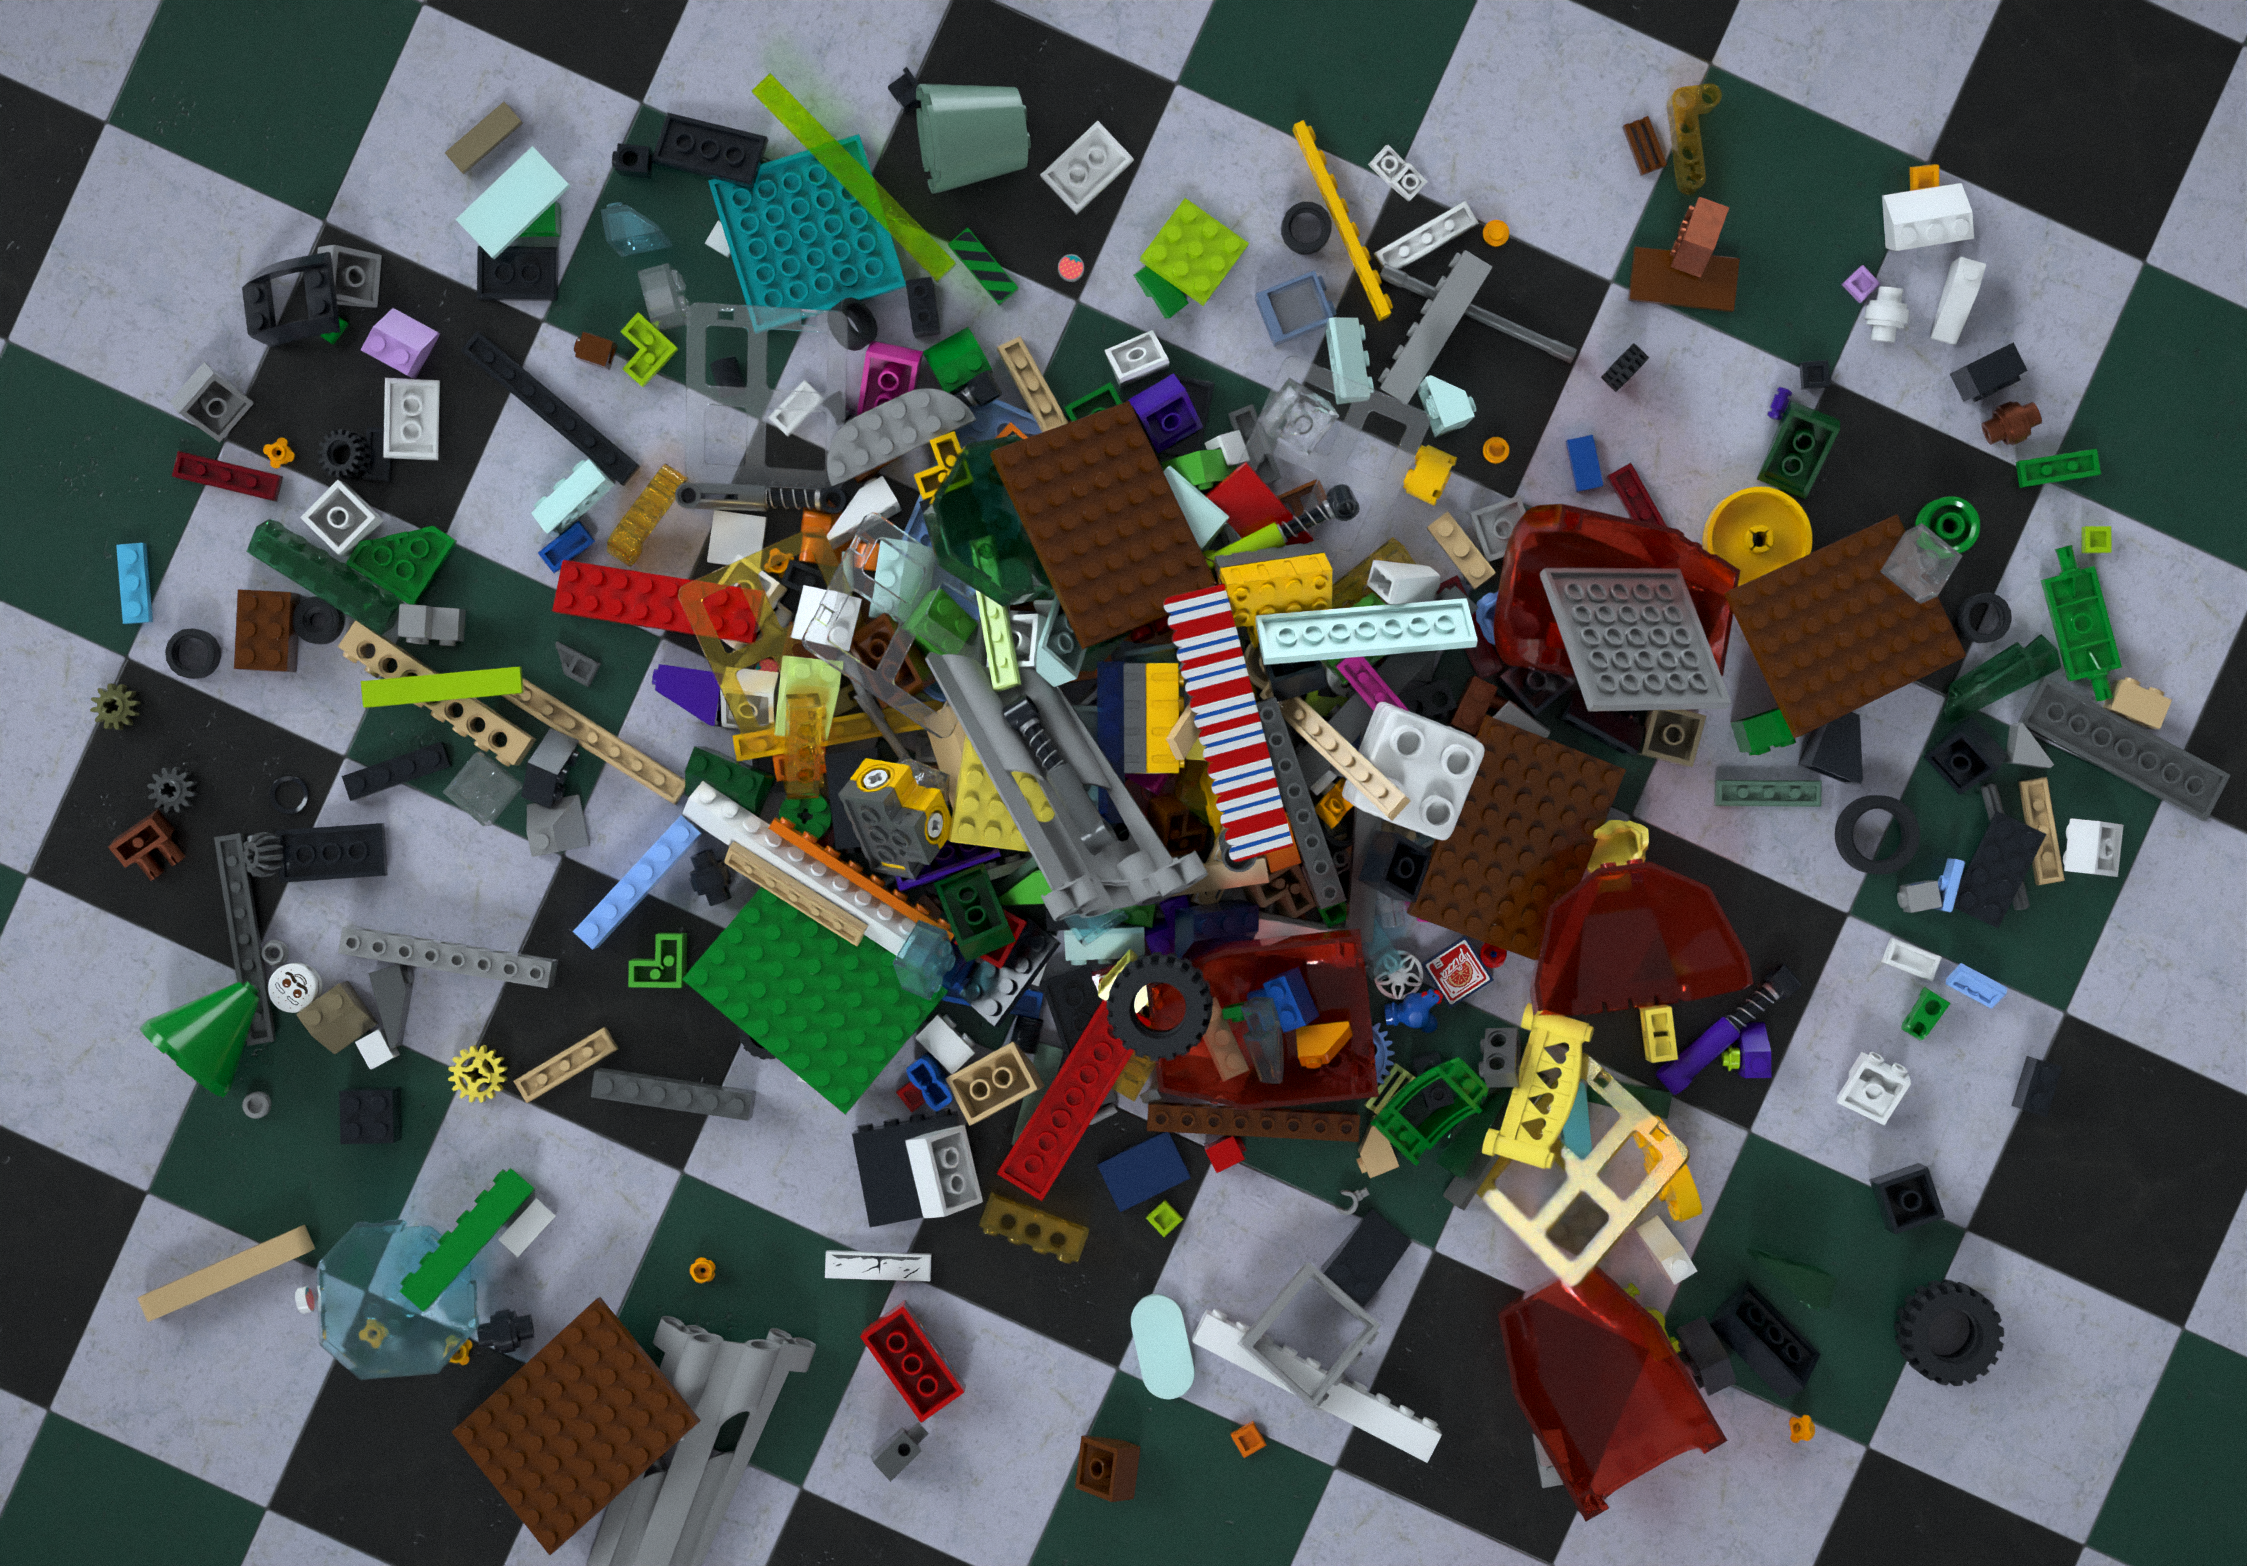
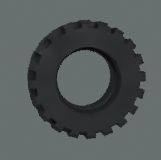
M1153 952L1150 956L1144 954L1139 956L1134 962L1130 961L1119 972L1109 992L1106 1007L1109 1013L1107 1019L1109 1025L1113 1027V1035L1116 1039L1120 1038L1122 1040V1046L1127 1051L1131 1048L1136 1051L1135 1056L1143 1058L1144 1055L1151 1057L1150 1061H1159L1160 1058H1166L1169 1061L1175 1059L1179 1054L1184 1056L1190 1052L1193 1046L1196 1047L1201 1042L1211 1020L1213 996L1210 994L1211 988L1208 981H1205L1202 977V971L1199 968L1195 969L1191 965V961L1186 958L1184 960L1179 959L1177 954L1174 953L1162 955V952ZM1152 982H1163L1174 986L1181 992L1185 999L1186 1011L1182 1021L1176 1027L1168 1030H1156L1140 1021L1135 1013L1134 1003L1137 993L1145 985Z
M1943 1279L1942 1283L1937 1280L1929 1281L1926 1288L1920 1285L1914 1289L1916 1294L1913 1297L1908 1294L1904 1298L1907 1304L1904 1309L1899 1307L1896 1313L1900 1316V1321H1894V1330L1899 1334L1895 1336L1896 1345L1901 1348L1900 1354L1921 1375L1941 1385L1947 1386L1950 1383L1953 1386H1962L1964 1380L1971 1384L1977 1381L1976 1376L1978 1374L1985 1376L1990 1372L1987 1367L1991 1363L1994 1365L1997 1363L1999 1358L1995 1355L1997 1350L2002 1351L2004 1343L1999 1341V1338L2004 1336V1328L1998 1324L2002 1321L2000 1314L1994 1310L1995 1306L1983 1294L1961 1282L1956 1283L1952 1280ZM1958 1309L1964 1312L1969 1321V1335L1964 1345L1949 1355L1935 1354L1930 1349L1928 1343V1332L1933 1320L1947 1310Z

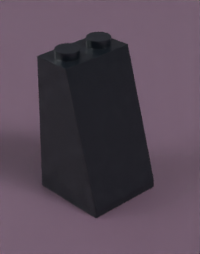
M882 748L824 754L836 850L843 849V854L857 853L862 850L861 844L852 828L853 825L849 821L844 804L838 794L865 758L882 759Z

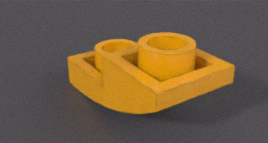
M1343 776L1314 808L1316 814L1331 829L1354 806L1342 797V790L1346 782Z

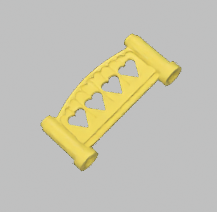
M1528 1003L1522 1017L1521 1028L1531 1030L1520 1065L1519 1087L1513 1088L1501 1130L1489 1128L1487 1131L1482 1153L1492 1157L1497 1154L1542 1169H1551L1555 1153H1551L1550 1149L1561 1133L1573 1108L1581 1076L1582 1044L1585 1041H1591L1594 1027L1589 1026V1023L1541 1010L1539 1005ZM1567 1043L1569 1051L1565 1053L1566 1061L1563 1064L1556 1063L1544 1049L1557 1044ZM1553 1068L1561 1069L1562 1075L1557 1079L1558 1087L1556 1089L1548 1088L1537 1073ZM1551 1093L1554 1096V1101L1549 1104L1551 1110L1548 1114L1543 1115L1529 1098ZM1542 1118L1546 1121V1126L1542 1129L1543 1136L1540 1140H1534L1521 1124Z

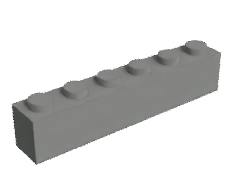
M1466 250L1461 255L1456 253L1449 264V267L1452 268L1447 278L1442 276L1435 287L1438 293L1434 300L1428 299L1420 311V313L1424 314L1419 324L1414 321L1406 336L1410 337L1405 346L1400 344L1392 356L1396 360L1391 369L1386 367L1378 379L1382 383L1379 389L1405 405L1412 398L1492 269L1491 265Z

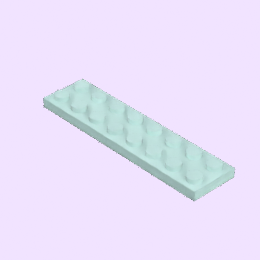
M1467 598L1256 615L1255 619L1264 665L1476 647L1478 641Z

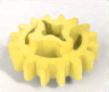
M476 1045L470 1046V1053L466 1049L460 1051L462 1058L459 1056L453 1057L452 1060L456 1065L450 1066L448 1070L454 1072V1076L448 1078V1080L455 1081L456 1083L452 1088L453 1091L458 1089L462 1091L459 1096L461 1099L469 1095V1102H474L478 1097L480 1103L486 1101V1095L490 1099L496 1097L494 1090L498 1092L503 1090L502 1085L499 1083L507 1081V1077L502 1075V1072L507 1070V1067L500 1066V1062L504 1059L503 1057L497 1059L494 1057L497 1050L493 1049L488 1053L487 1046L483 1045L478 1051ZM475 1057L472 1065H464L469 1058ZM488 1061L491 1063L494 1070L490 1068V1066L488 1065ZM479 1068V1073L483 1074V1077L477 1079V1075L471 1071ZM462 1077H463V1078L466 1080V1082L468 1083V1087H467L466 1084L464 1083ZM492 1082L488 1089L480 1091L483 1083Z

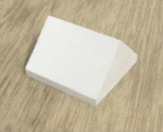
M1153 330L1105 350L1120 388L1169 368L1168 357Z

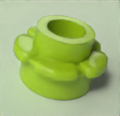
M1731 1045L1722 1052V1066H1727L1728 1071L1739 1069L1740 1049L1732 1048Z

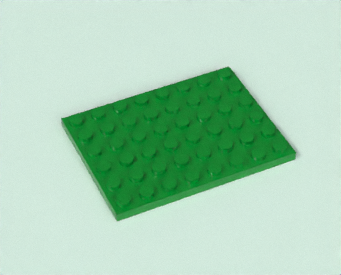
M763 887L755 893L682 979L845 1115L948 993L943 986L906 956L903 960L865 935L859 945L855 946Z

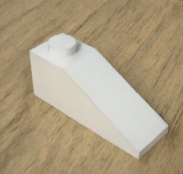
M1964 257L1951 262L1931 331V339L1952 345L1957 344L1979 291L1986 267L1985 263Z
M883 476L867 481L864 487L858 490L826 537L833 550L902 511L898 500Z

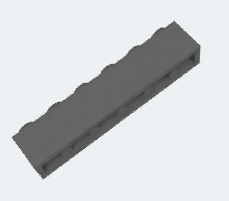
M607 1068L595 1070L591 1097L745 1121H749L753 1116L756 1091Z

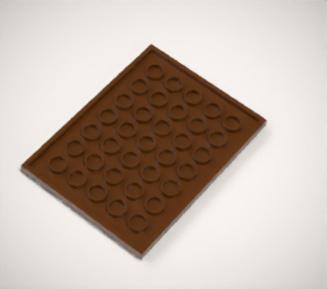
M1130 401L1003 446L990 453L993 463L1082 650L1169 615L1170 613L1164 609L1166 598L1209 588L1212 585L1211 582H1216Z
M1897 514L1724 593L1794 739L1966 657V653Z
M1485 715L1476 740L1482 743L1485 748L1484 757L1453 833L1447 840H1435L1431 850L1432 855L1417 901L1416 903L1410 902L1406 913L1547 965L1598 839L1594 838L1593 833L1604 825L1626 769Z
M599 1297L452 1431V1434L546 1552L552 1555L701 1420L604 1300Z

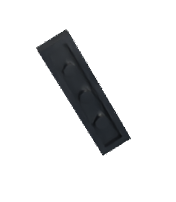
M439 742L341 777L350 801H355L450 768L452 764L444 742Z

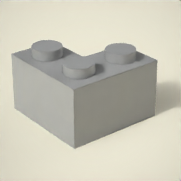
M400 604L398 636L405 637L407 643L429 645V640H439V645L455 646L456 641L464 642L466 610Z

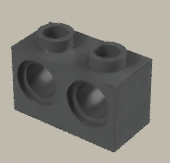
M1486 1028L1485 1039H1481L1480 1042L1481 1054L1484 1055L1483 1061L1479 1062L1480 1077H1484L1487 1088L1519 1087L1521 1039L1518 1029Z

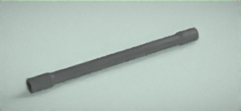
M1386 263L1379 275L1380 279L1408 289L1432 301L1438 293L1434 286L1411 277L1406 272ZM1472 303L1469 304L1463 314L1542 349L1567 363H1571L1577 349L1567 344L1545 337Z

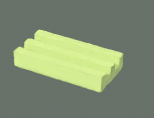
M1394 1063L1389 1070L1390 1076L1386 1075L1383 1078L1384 1084H1379L1376 1091L1372 1093L1364 1104L1376 1114L1386 1105L1405 1077L1408 1078L1405 1085L1416 1078L1397 1063ZM1399 1071L1401 1073L1377 1107L1374 1106L1373 1103L1395 1073Z

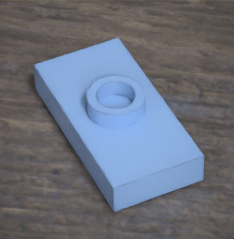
M1947 858L1944 873L1938 879L1942 907L1934 909L1946 912L1953 910L1965 865L1964 861Z
M1962 963L1946 978V985L1991 1009L2007 994V987Z

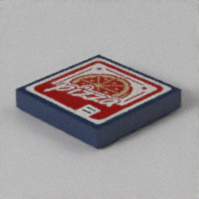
M1465 935L1421 963L1436 989L1443 994V1000L1449 1008H1452L1494 980Z

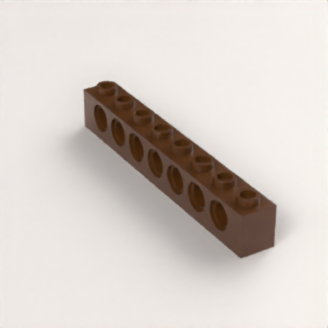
M1163 1101L1148 1103L1147 1131L1359 1142L1360 1115L1355 1111Z

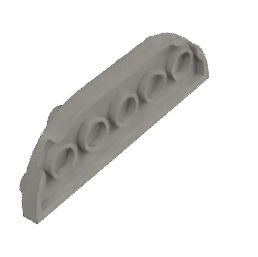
M925 388L905 393L854 417L837 432L830 445L827 458V470L831 486L835 487L930 443L929 440L958 430L977 420L964 402L945 391Z

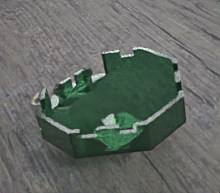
M1018 435L967 443L957 455L923 513L938 566L1002 607L1050 598L1056 594L990 456V453L995 449L1023 440Z

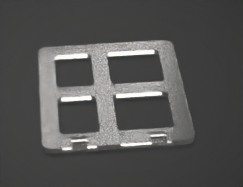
M695 302L687 309L685 474L690 481L697 483L754 484L809 490H821V488L832 487L827 470L828 452L835 435L845 425L848 318L843 312ZM719 311L734 312V320H719ZM801 316L817 317V326L801 325ZM707 326L743 327L747 329L748 368L746 387L711 386L706 383ZM769 330L823 332L828 335L826 392L768 388L767 344ZM707 405L743 407L746 409V464L744 466L709 464L705 461V408ZM768 409L823 412L826 415L824 470L770 468L765 464L766 411ZM839 484L835 487L841 488L842 484Z
M1289 356L1283 361L1236 469L1244 462H1247L1256 472L1262 456L1269 453L1316 473L1318 479L1301 515L1304 514V510L1309 512L1315 509V505L1321 506L1322 501L1327 500L1329 490L1337 484H1345L1354 490L1371 496L1373 502L1350 550H1343L1315 538L1316 525L1310 527L1308 531L1314 538V541H1319L1322 549L1325 548L1336 553L1333 561L1328 559L1332 569L1348 576H1357L1362 572L1429 428L1430 417L1425 411L1300 357ZM1297 380L1306 381L1351 401V406L1327 455H1321L1274 434V429ZM1371 411H1376L1406 425V431L1382 479L1347 465L1348 457Z
M875 512L869 513L862 519L850 547L844 554L823 595L819 607L802 637V644L806 650L936 737L947 738L952 735L959 721L948 700H946L940 714H938L896 686L894 679L917 634L946 654L962 655L975 659L977 638L973 646H969L928 617V610L942 583L978 607L974 581L880 514ZM878 539L923 569L924 575L910 603H907L864 573V566ZM860 540L867 543L863 554L856 551ZM852 590L898 621V627L876 671L832 643L829 639V635ZM825 609L832 613L827 624L820 621Z

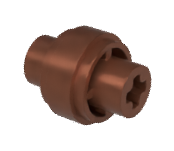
M2009 401L1997 406L1996 410L1992 412V419L1981 423V427L1990 445L2001 440L2006 445H2016L2027 440V437L2031 435L2032 427L2042 424V417L2034 402L2021 406L2017 401Z

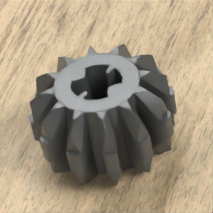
M268 832L249 835L247 841L244 842L245 851L242 852L245 858L243 862L247 864V872H251L253 876L258 877L278 874L279 868L283 866L282 858L284 857L282 854L283 846H280L279 837H275L274 833Z

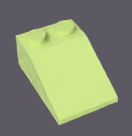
M783 655L774 735L828 740L840 689L842 662Z

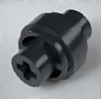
M712 848L691 856L690 859L695 870L689 873V881L693 891L697 892L698 896L705 895L710 906L731 899L732 896L727 885L733 882L731 878L733 874L730 866L724 863V859L717 860Z
M510 1309L496 1311L494 1315L490 1316V1322L477 1324L480 1348L494 1346L495 1351H501L502 1354L516 1351V1348L521 1347V1340L534 1338L531 1314L517 1317L516 1311H510Z

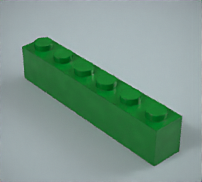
M511 1168L507 1172L502 1169L493 1179L495 1185L488 1192L484 1189L474 1200L477 1205L471 1212L465 1210L456 1220V1223L459 1225L452 1233L447 1230L437 1243L440 1246L434 1253L428 1251L419 1261V1264L422 1265L415 1274L409 1272L400 1282L403 1287L399 1292L422 1312H426L535 1191L529 1183Z

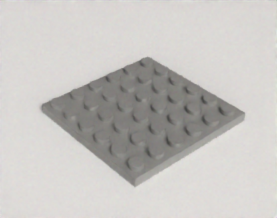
M1544 568L1540 577L1588 711L1726 709L1731 704L1730 697L1680 569Z

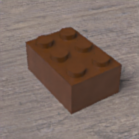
M238 589L234 669L296 673L298 634L293 627V613L300 603V594L282 591Z

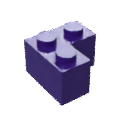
M1189 894L1173 896L1160 902L1165 917L1154 921L1152 928L1144 927V937L1151 954L1153 952H1162V955H1168L1175 952V909L1193 906Z

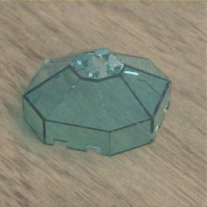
M403 1219L384 1220V1223L369 1224L368 1221L356 1222L318 1263L316 1283L319 1345L360 1380L439 1374L479 1327L476 1303L478 1299L476 1280L471 1279L470 1263L426 1312H422L399 1292L403 1287L400 1282L409 1272L415 1274L422 1266L419 1264V1261L428 1251L434 1253L440 1246L437 1242L442 1235L430 1225L406 1227L407 1222Z

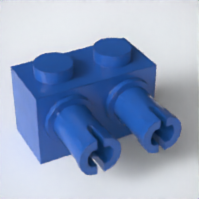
M1299 967L1275 975L1263 983V988L1250 991L1247 994L1248 1001L1255 999V1001L1249 1003L1251 1007L1256 1008L1271 1002L1275 1011L1258 1017L1259 1025L1266 1023L1260 1027L1262 1032H1267L1281 1026L1285 1033L1305 1026L1319 1016Z

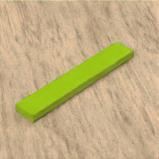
M522 667L361 681L363 708L524 693Z

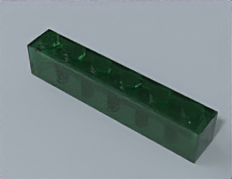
M270 518L256 526L247 548V553L377 634L383 635L394 627L399 616V605L404 604V601L397 598L394 593L384 590L370 578L360 575L352 570L348 564L336 560L327 551L312 545L303 536L291 532L278 521Z

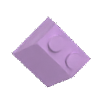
M392 308L373 326L361 351L416 379L440 333Z

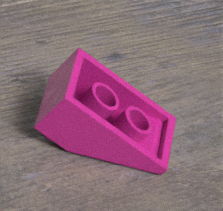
M877 341L871 342L865 355L857 416L905 393L917 390L923 351Z

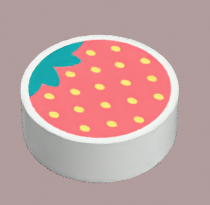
M309 1286L298 1288L295 1292V1300L299 1312L302 1314L313 1312L315 1300Z

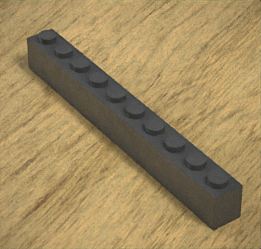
M1456 586L1450 590L1446 587L1435 598L1437 601L1467 598L1471 615L1479 608ZM1439 650L1387 654L1382 657L1384 661L1378 668L1375 665L1372 668L1397 696ZM1353 687L1345 695L1348 700L1342 706L1337 703L1327 714L1330 717L1327 722L1350 744L1361 734V728L1368 727L1373 715V710ZM1301 742L1294 751L1307 789L1309 790L1332 764L1309 742L1306 745Z

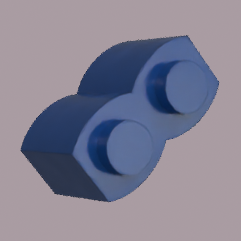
M926 1052L906 1068L910 1081L922 1090L924 1100L933 1110L939 1111L955 1098L945 1080L949 1076L943 1073L939 1061L931 1053Z

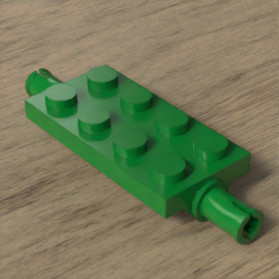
M2069 545L2055 549L2061 568L2059 575L2040 581L2067 680L2074 681L2086 677L2091 679L2095 700L2099 702L2113 698L2107 675L2111 670L2122 668L2095 566L2084 569L2077 567L2073 546Z

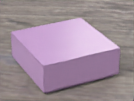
M1862 265L1841 285L1861 303L1881 283Z

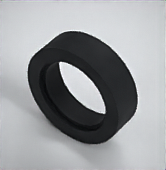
M1869 795L1854 800L1841 812L1835 826V843L1839 854L1851 867L1864 873L1881 875L1900 870L1914 857L1920 841L1919 824L1914 813L1906 804L1889 796ZM1872 809H1883L1892 814L1898 821L1901 829V840L1896 851L1891 856L1878 861L1864 857L1857 850L1853 840V830L1857 820L1864 813Z

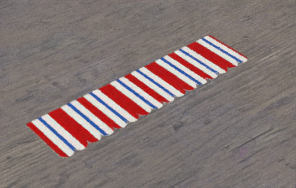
M1225 584L1166 598L1164 609L1172 614L1168 618V625L1171 629L1177 630L1173 633L1172 640L1176 646L1181 647L1177 650V658L1181 663H1186L1181 668V674L1185 679L1190 680L1186 683L1185 689L1190 696H1195L1190 701L1191 710L1198 713L1194 718V723L1198 729L1202 730L1198 736L1200 743L1207 746L1203 751V757L1207 762L1211 763L1207 768V773L1212 779H1216L1212 783L1213 793L1220 796L1216 801V806L1219 811L1225 812L1220 819L1222 826L1229 829L1225 833V840L1229 845H1234L1229 851L1230 858L1235 862H1240L1292 847L1293 842Z

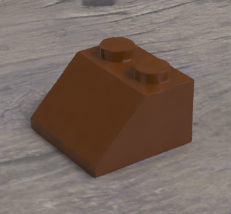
M1081 1436L1075 1488L1110 1502L1134 1499L1140 1446L1119 1439Z

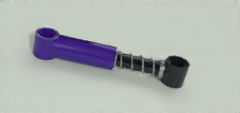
M1781 963L1772 969L1764 978L1765 984L1762 985V990L1759 992L1755 991V996L1750 1000L1746 999V1004L1742 1007H1737V1011L1733 1015H1728V1019L1720 1018L1680 1053L1678 1060L1668 1061L1659 1068L1655 1075L1672 1095H1676L1684 1090L1692 1082L1695 1075L1740 1037L1739 1030L1743 1026L1747 1027L1746 1024L1751 1019H1756L1755 1016L1759 1012L1765 1011L1764 1008L1767 1005L1774 1003L1779 998L1781 1000L1788 998L1802 985L1801 981L1785 963Z

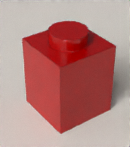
M1226 1135L1204 1146L1216 1173L1245 1160L1243 1152L1247 1150L1240 1136L1235 1138L1234 1135Z

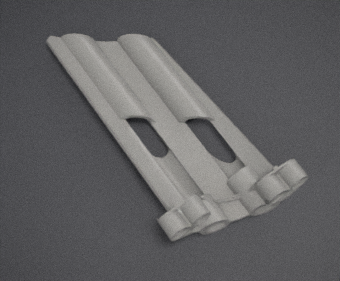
M929 652L925 658L928 666L1052 892L1045 896L1042 894L1041 898L1054 921L1073 915H1079L1081 918L1096 917L1115 909L1159 903L1174 894L1186 890L1208 875L1195 850L1180 859L1177 857L1173 859L1059 685L1053 687L1034 669L1018 668L1021 685L996 692L993 690L989 667L982 666L980 662L970 657L954 654L939 655ZM1023 694H1027L1033 700L1040 712V716H1038L1039 726L1041 729H1044L1043 733L1048 740L1051 739V746L1054 750H1057L1056 754L1060 760H1064L1062 763L1070 764L1082 785H1093L1107 790L1129 830L1128 840H1117L1095 856L1089 852L1080 838L1078 828L1047 780V768L1042 767L1043 762L1041 758L1036 757V750L1034 747L1029 746L1030 741L1028 737L1023 736L1020 730H1015L1007 721L1002 711L1004 707ZM1011 772H1024L1034 775L1055 813L1052 820L1041 822L1036 819Z
M662 1316L653 1339V1344L665 1352L660 1371L701 1421L679 1440L669 1469L657 1471L644 1476V1472L610 1502L587 1566H702L789 1371L807 1372L816 1350V1344L805 1338H792L789 1333L776 1328L769 1330L766 1340L755 1339L749 1340L746 1343L723 1341L721 1336L708 1333L699 1326H686L677 1318ZM748 1411L749 1414L735 1451L724 1452L709 1458L721 1425L732 1416Z

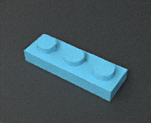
M146 543L116 545L123 624L153 622Z

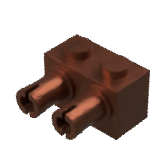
M1471 676L1456 703L1457 708H1454L1447 724L1469 735H1475L1480 730L1486 711L1492 709L1498 712L1509 700L1497 694L1496 690L1498 687L1476 676Z
M159 809L116 837L108 846L125 868L132 863H137L150 881L155 879V876L158 877L164 872V869L161 868L149 853L152 849L158 848L171 866H174L186 857L171 839V834L175 831V828Z

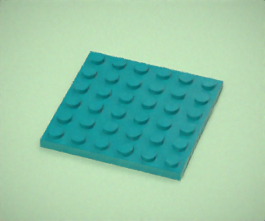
M860 134L761 164L754 188L717 179L708 181L756 334L828 312L845 298L852 297L864 301L906 288V282Z

